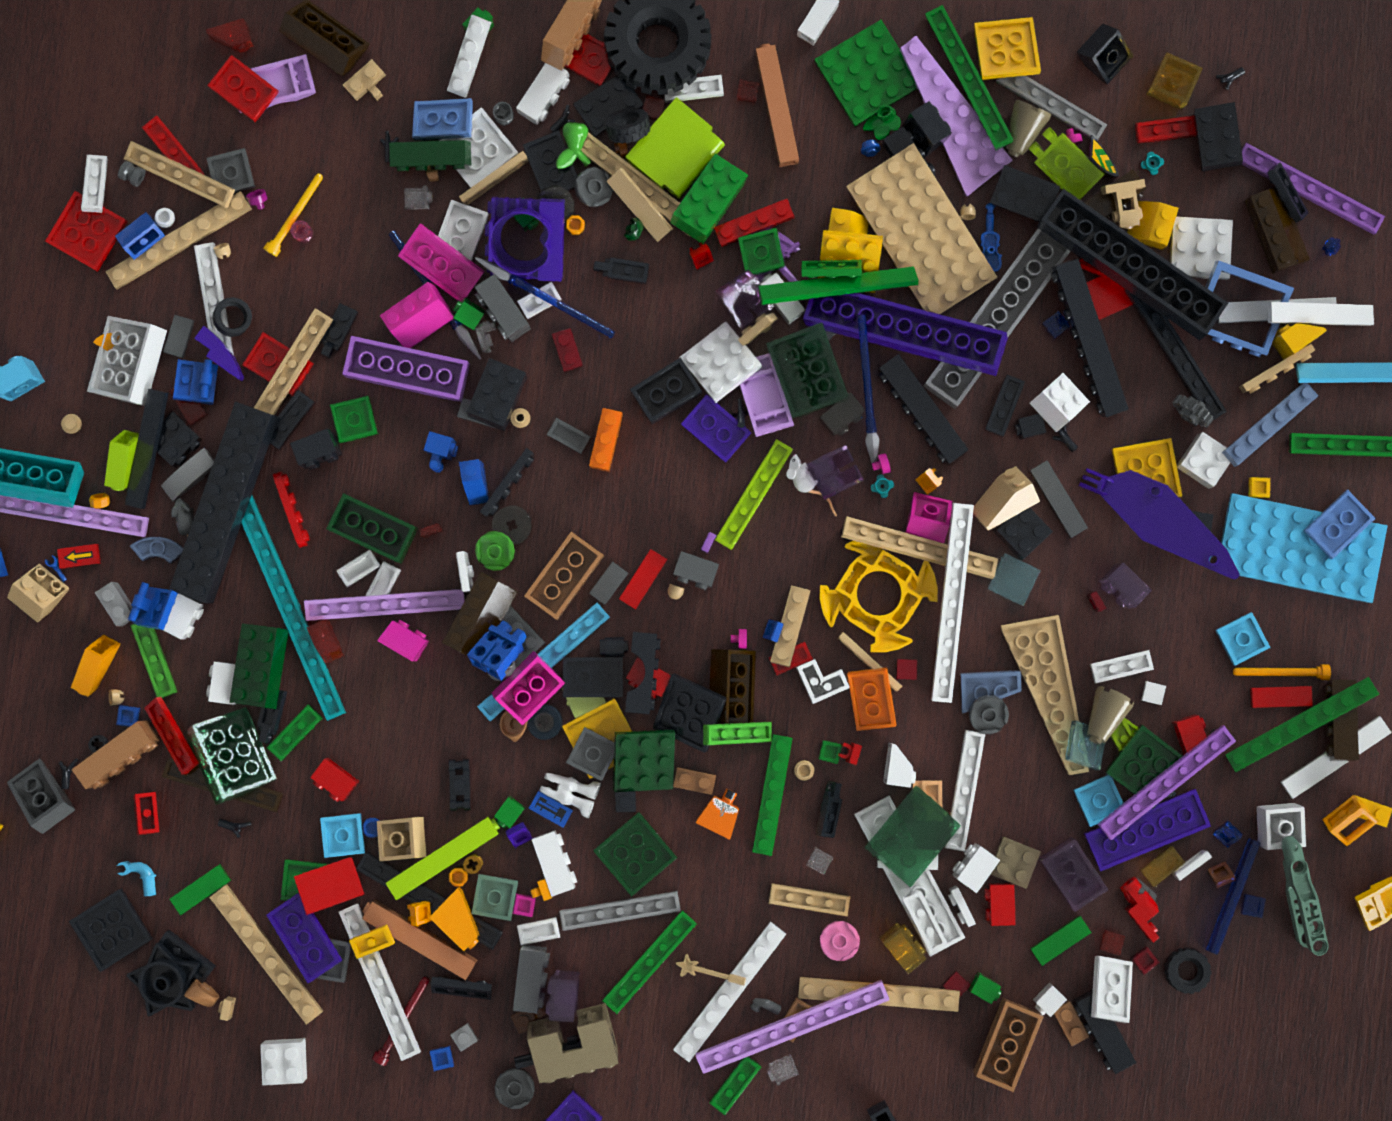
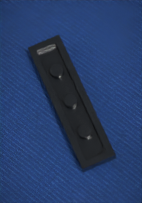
M528 448L525 449L480 513L487 518L490 515H495L499 509L498 504L501 499L505 500L511 493L509 489L512 484H517L523 476L521 474L525 467L529 468L533 463L534 453Z

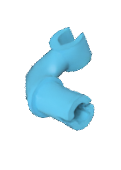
M124 861L117 865H123L126 869L125 872L118 873L121 876L131 872L140 874L144 896L156 895L154 878L156 874L147 864Z

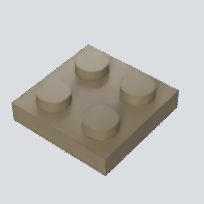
M1003 836L995 855L1000 861L991 875L1027 889L1041 851Z

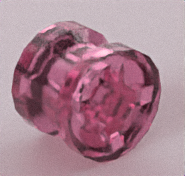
M296 221L291 226V234L298 242L306 243L311 240L313 230L305 221Z

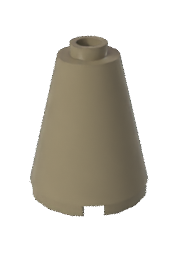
M1016 100L1013 105L1009 126L1013 142L1005 146L1008 149L1007 153L1017 158L1019 154L1024 155L1050 120L1051 114L1043 109L1033 107L1031 104Z
M1098 686L1095 691L1087 735L1090 737L1089 740L1098 745L1101 742L1106 743L1134 705V702L1129 703L1131 699L1113 689H1110L1109 692L1103 691L1105 687Z

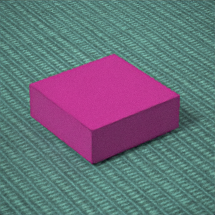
M517 893L513 914L533 917L536 897L533 898L529 895Z

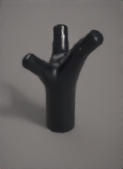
M1240 67L1229 74H1217L1216 78L1221 79V83L1227 82L1225 89L1228 90L1235 79L1245 74V70Z
M566 105L561 117L550 127L553 132L558 131L566 123L575 122V120L567 119L570 114L569 105Z
M385 131V141L380 139L384 146L385 162L390 163L389 143L399 140L398 137H395L391 141L389 131Z
M738 398V412L733 413L732 416L737 417V426L743 428L745 427V417L748 415V411L743 410L742 399Z
M1066 425L1058 431L1060 436H1053V440L1063 442L1072 452L1078 448L1069 437Z
M78 759L72 761L68 767L64 766L62 761L58 763L62 772L61 789H69L70 775L72 769L79 761Z
M221 818L218 821V826L232 831L237 838L241 837L239 834L240 828L251 825L250 821L246 823H233Z

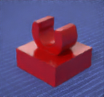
M699 243L700 247L695 250L692 247L690 248L689 254L696 269L714 261L707 243Z
M852 742L850 745L842 743L841 746L846 747L848 751L846 754L838 753V756L846 759L845 761L857 765L862 746Z

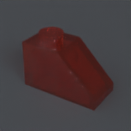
M243 18L206 29V33L212 40L235 52H245L254 46L248 24Z
M328 619L306 627L315 648L325 664L344 656Z

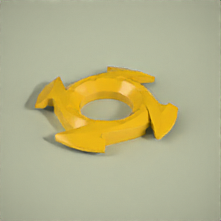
M857 541L845 544L844 547L861 555L849 565L835 590H829L827 585H820V603L828 625L830 627L834 626L840 610L849 622L875 637V643L870 645V652L894 651L912 643L913 640L896 632L906 625L923 597H927L930 602H937L938 600L937 582L929 562L923 561L917 576L909 565L882 548ZM875 571L886 572L893 576L901 590V597L897 607L892 612L881 616L866 612L857 599V588L861 579Z

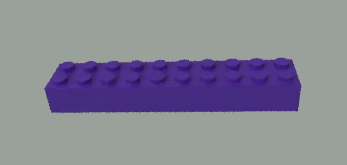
M860 293L809 299L803 317L807 326L993 376L997 375L1008 339L1007 332Z

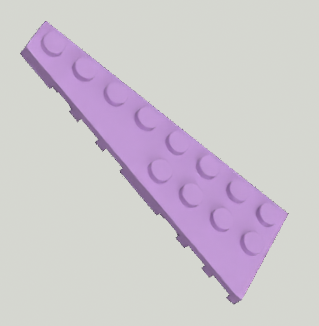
M915 36L900 48V52L908 70H910L923 103L925 104L930 101L932 105L936 106L940 117L951 128L952 134L943 143V146L948 155V160L956 173V178L961 184L964 195L967 197L999 172L1004 165L1009 164L1012 159L1003 147L995 151L973 108L918 37Z

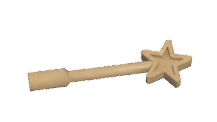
M688 954L685 955L684 962H676V965L682 968L681 977L687 973L695 976V971L727 979L728 982L743 986L746 982L745 977L734 974L728 975L698 967L696 965L699 962L691 961Z

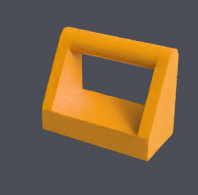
M1355 795L1351 796L1322 819L1328 830L1346 846L1350 845L1379 822ZM1362 814L1369 818L1346 837L1340 832Z

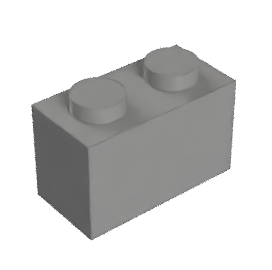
M110 582L95 592L116 626L123 627L130 622L128 617L132 609L131 602L119 583Z

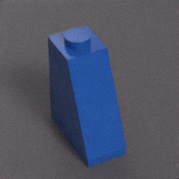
M479 459L459 462L462 484L469 505L486 503L489 500L484 463Z

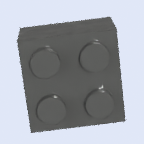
M681 551L673 575L677 577L676 581L685 584L691 581L696 583L695 587L706 590L707 587H712L719 564Z

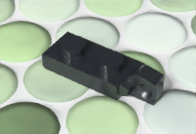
M610 257V259L605 258V262L595 261L593 269L594 271L603 272V277L646 284L649 264Z
M339 303L332 318L334 320L323 336L322 344H324L321 352L323 356L330 358L334 350L338 351L340 347L342 348L358 315V311Z
M279 690L276 709L261 707L257 726H259L258 731H261L259 742L270 744L273 736L276 735L287 691Z
M827 782L815 835L829 838L835 837L842 799H840L841 783Z

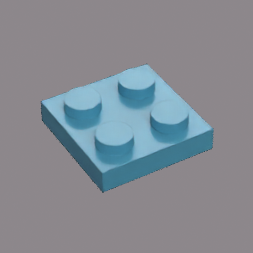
M1252 612L1215 630L1233 666L1270 648Z
M1105 775L1073 790L1089 827L1098 824L1123 804L1117 787L1109 775Z
M361 813L320 818L324 858L365 853Z

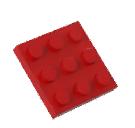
M74 191L45 242L98 272L117 241L115 236L124 229L128 221L103 207L102 213L82 211V194Z

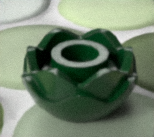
M637 217L631 218V223L626 226L624 237L628 241L637 240L642 233L643 223Z

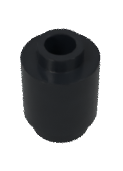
M605 637V639H600V655H605V657H624L625 653H628V641H624V637Z

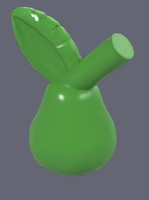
M566 123L562 132L568 148L559 155L556 168H568L575 162L576 158L584 166H588L591 161L581 150L588 136L587 126L584 123Z

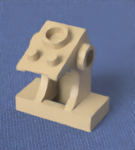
M1145 179L1101 187L1102 195H1113L1116 211L1112 212V219L1122 229H1131L1136 225H1140L1143 213L1141 207H1138L1136 190L1146 187ZM1130 198L1131 210L1123 211L1121 199Z

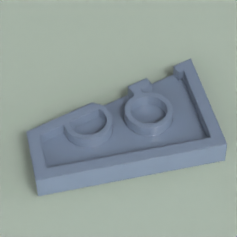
M1021 671L960 673L962 714L968 712L972 703L981 696L995 695L1002 699L1021 692Z

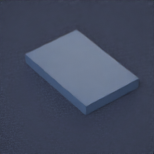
M472 99L414 101L413 140L471 138Z
M1345 490L1303 531L1331 560L1376 518L1349 490Z

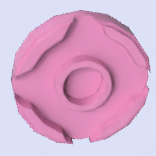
M834 921L822 930L820 946L828 958L836 961H846L852 958L858 951L860 938L857 930L850 923Z

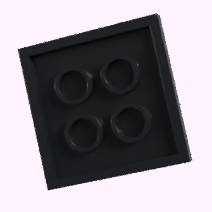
M674 673L670 677L653 729L674 730L676 740L705 753L710 745L703 744V725L718 724L727 698Z
M122 888L69 921L100 972L153 939Z

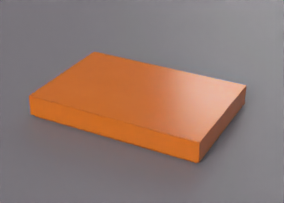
M878 668L848 672L847 677L856 730L896 727L888 669Z

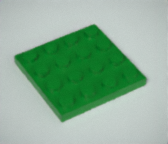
M882 20L877 21L814 59L815 64L854 127L876 115L880 107L884 105L891 106L918 90L899 47Z

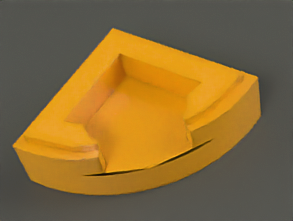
M107 333L103 345V349L106 351L114 347L111 342L113 333ZM104 334L96 338L93 343L101 347Z

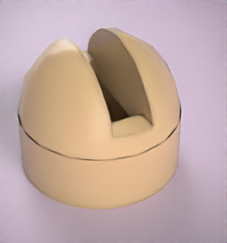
M964 204L961 207L960 218L962 220H972L976 217V210L973 205L969 204V207H966Z
M229 243L219 244L213 248L216 256L220 259H223V255H226L228 258L231 254Z
M670 584L668 595L672 599H679L685 589Z
M109 690V703L111 706L123 703L124 698H120V696L124 695L121 690Z

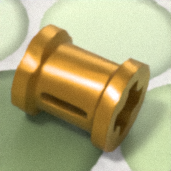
M476 854L470 855L465 859L463 867L467 873L475 874L481 870L483 860ZM471 859L473 862H478V865L475 866L476 869L473 866L469 867Z

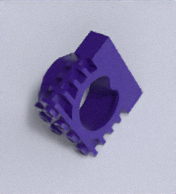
M492 197V200L488 201V213H491V220L485 226V236L489 237V241L485 245V256H488V262L495 263L511 273L510 278L561 282L563 279L565 199ZM519 214L531 215L541 221L544 226V231L540 236V241L544 248L543 252L537 258L528 261L518 260L510 256L505 251L501 242V231L504 224L511 217ZM487 269V273H490V276H492L493 273Z

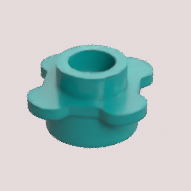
M1148 152L1145 161L1141 162V168L1150 171L1151 175H1156L1159 167L1164 164V159L1154 152Z
M878 475L875 484L871 485V491L879 493L882 498H886L889 490L894 487V482L886 479L884 475Z

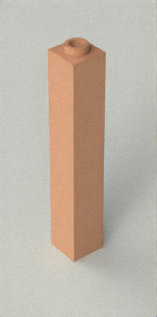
M762 44L759 48H756L755 55L780 168L798 164L799 156L776 46Z
M377 900L372 901V903L368 902L362 911L365 914L362 918L364 921L376 928L387 924L393 938L465 980L478 961L420 925L412 926L408 918Z

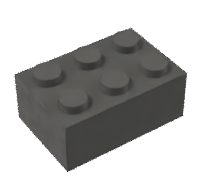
M495 274L475 286L477 290L475 296L483 307L487 305L489 309L486 312L494 324L496 322L499 323L497 328L505 340L509 338L513 342L531 330L528 322Z
M523 945L521 947L513 1011L537 1014L539 1008H543L545 993H542V988H545L548 973H544V969L549 965L550 953H546L547 947Z

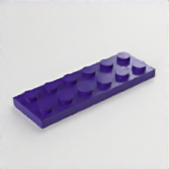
M1192 789L1158 803L1154 809H1150L1112 840L1107 838L1100 827L1086 832L1084 835L1098 870L1103 871L1211 827L1196 789Z

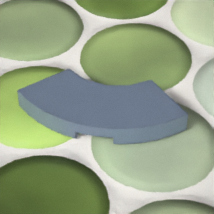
M147 537L130 545L142 561L152 557H160L172 564L181 556L183 547L180 544L163 537Z

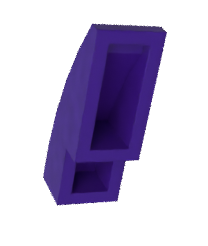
M203 326L194 339L210 349L206 357L240 381H243L244 376L241 368L229 348L217 335Z

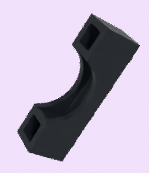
M633 632L631 652L638 655L643 661L645 677L636 689L627 692L625 712L650 714V710H654L655 698H651L652 690H656L657 678H653L654 670H658L659 658H655L656 650H660L661 638H657V634Z

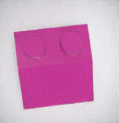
M914 492L905 533L944 543L950 526L952 501Z
M400 619L398 622L392 621L377 641L410 661H418L429 640L425 639L427 635L417 629L413 632L408 629L410 625Z

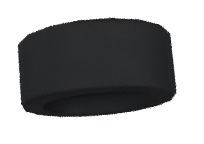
M234 297L226 298L220 301L214 309L213 324L217 331L225 336H239L245 333L251 324V309L241 299ZM227 306H235L242 311L244 321L238 328H228L222 323L220 315Z

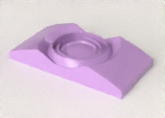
M306 54L251 68L252 71L279 91L267 108L284 102L298 101L316 93Z
M772 353L756 357L762 364V368L739 385L756 437L794 426Z

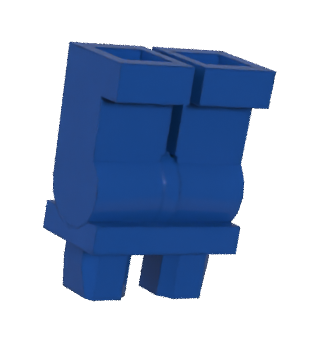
M502 621L497 627L491 625L488 628L489 631L482 636L467 654L473 666L501 681L506 676L505 671L510 664L517 659L519 653L521 654L524 651L522 644L527 638L525 632L519 628L512 635L509 634L512 627L505 621Z

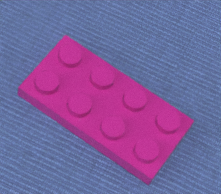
M422 224L418 225L398 257L461 302L464 297L467 298L485 272Z

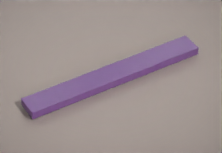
M1248 143L1244 144L1241 149L1243 166L1268 178L1267 172L1275 164L1281 162L1300 196L1373 235L1377 233L1385 218L1384 215Z
M1221 725L1097 825L1109 840L1114 839L1235 743L1236 740L1226 727Z

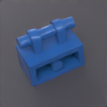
M429 431L424 451L432 455L429 467L434 472L440 473L444 469L442 459L451 461L452 457H456L459 446L456 445L457 442L453 438Z

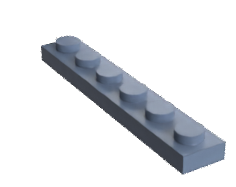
M1302 383L1222 451V453L1234 467L1238 466L1318 397L1317 393L1308 383Z

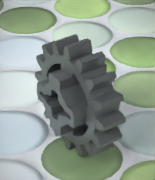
M1179 394L1172 402L1181 415L1180 417L1194 426L1199 424L1201 427L1207 428L1214 420L1205 404L1194 399L1192 396L1187 398L1185 395Z

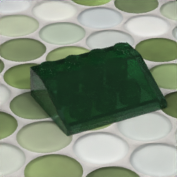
M822 322L766 343L792 418L798 419L849 398Z
M247 707L194 724L185 732L216 805L235 799L277 780L264 747L259 742L258 733Z
M915 786L865 846L864 850L911 888L961 825L918 786Z

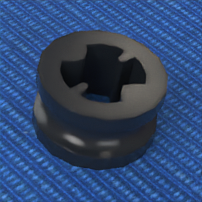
M96 735L90 738L88 743L89 749L94 753L98 750V747L94 746V742H97L96 739H99V742H103V746L106 745L108 739L105 736Z

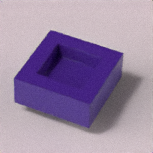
M523 822L505 831L515 848L533 839Z

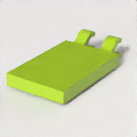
M1049 127L1042 135L1052 144L1044 151L1035 141L1028 149L1038 158L1034 163L1047 176L1059 185L1062 190L1065 189L1080 200L1105 173L1100 171L1064 133L1058 137Z

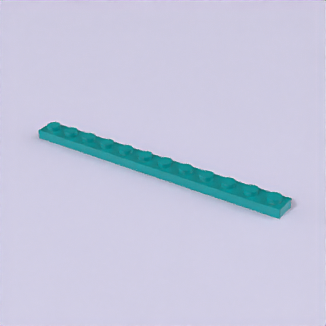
M251 495L241 523L287 630H289L290 637L324 716L329 721L345 714L346 710L254 497Z

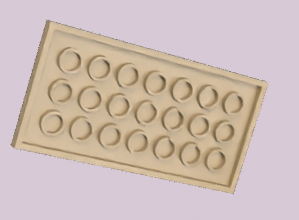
M914 143L846 186L875 234L883 236L882 245L897 268L914 266L919 282L918 285L909 286L923 310L941 314L997 278Z

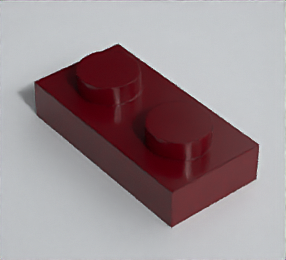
M571 328L553 333L552 337L564 372L582 367L583 365Z

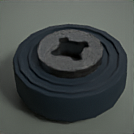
M544 704L528 720L527 726L534 737L548 740L559 734L563 720L557 708Z

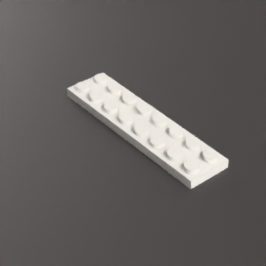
M889 795L854 814L876 857L878 847L917 848ZM883 868L930 957L965 938L929 870ZM918 890H921L948 943L947 946L931 954L902 900Z

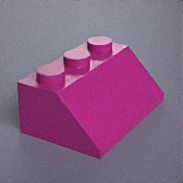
M427 282L382 313L380 317L402 346L411 349L454 319V314L436 286Z
M533 651L514 670L511 676L506 678L492 692V695L521 725H524L565 682Z

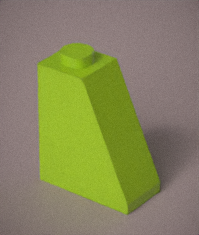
M123 430L110 441L104 486L111 487L115 491L124 490L129 486L139 433Z

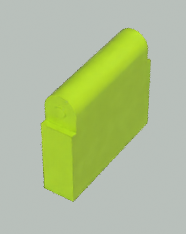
M676 97L650 127L648 135L640 139L625 157L626 162L661 189L665 188L674 197L680 199L702 173L714 154H718L725 144L712 132L711 125Z

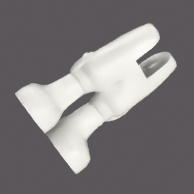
M546 773L544 778L553 783H558L556 790L541 786L540 791L559 801L562 805L577 807L582 816L589 818L594 801L574 796L572 792L580 793L595 800L601 783L593 781L587 785L579 783L573 777L568 778Z

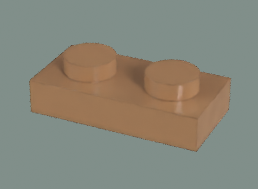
M677 767L673 787L712 795L716 775Z
M1069 1000L1064 1002L1054 1015L1070 1045L1074 1046L1089 1038V1035L1072 1003Z

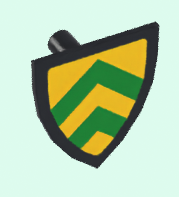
M1091 135L1089 160L1106 175L1118 177V171L1103 146Z

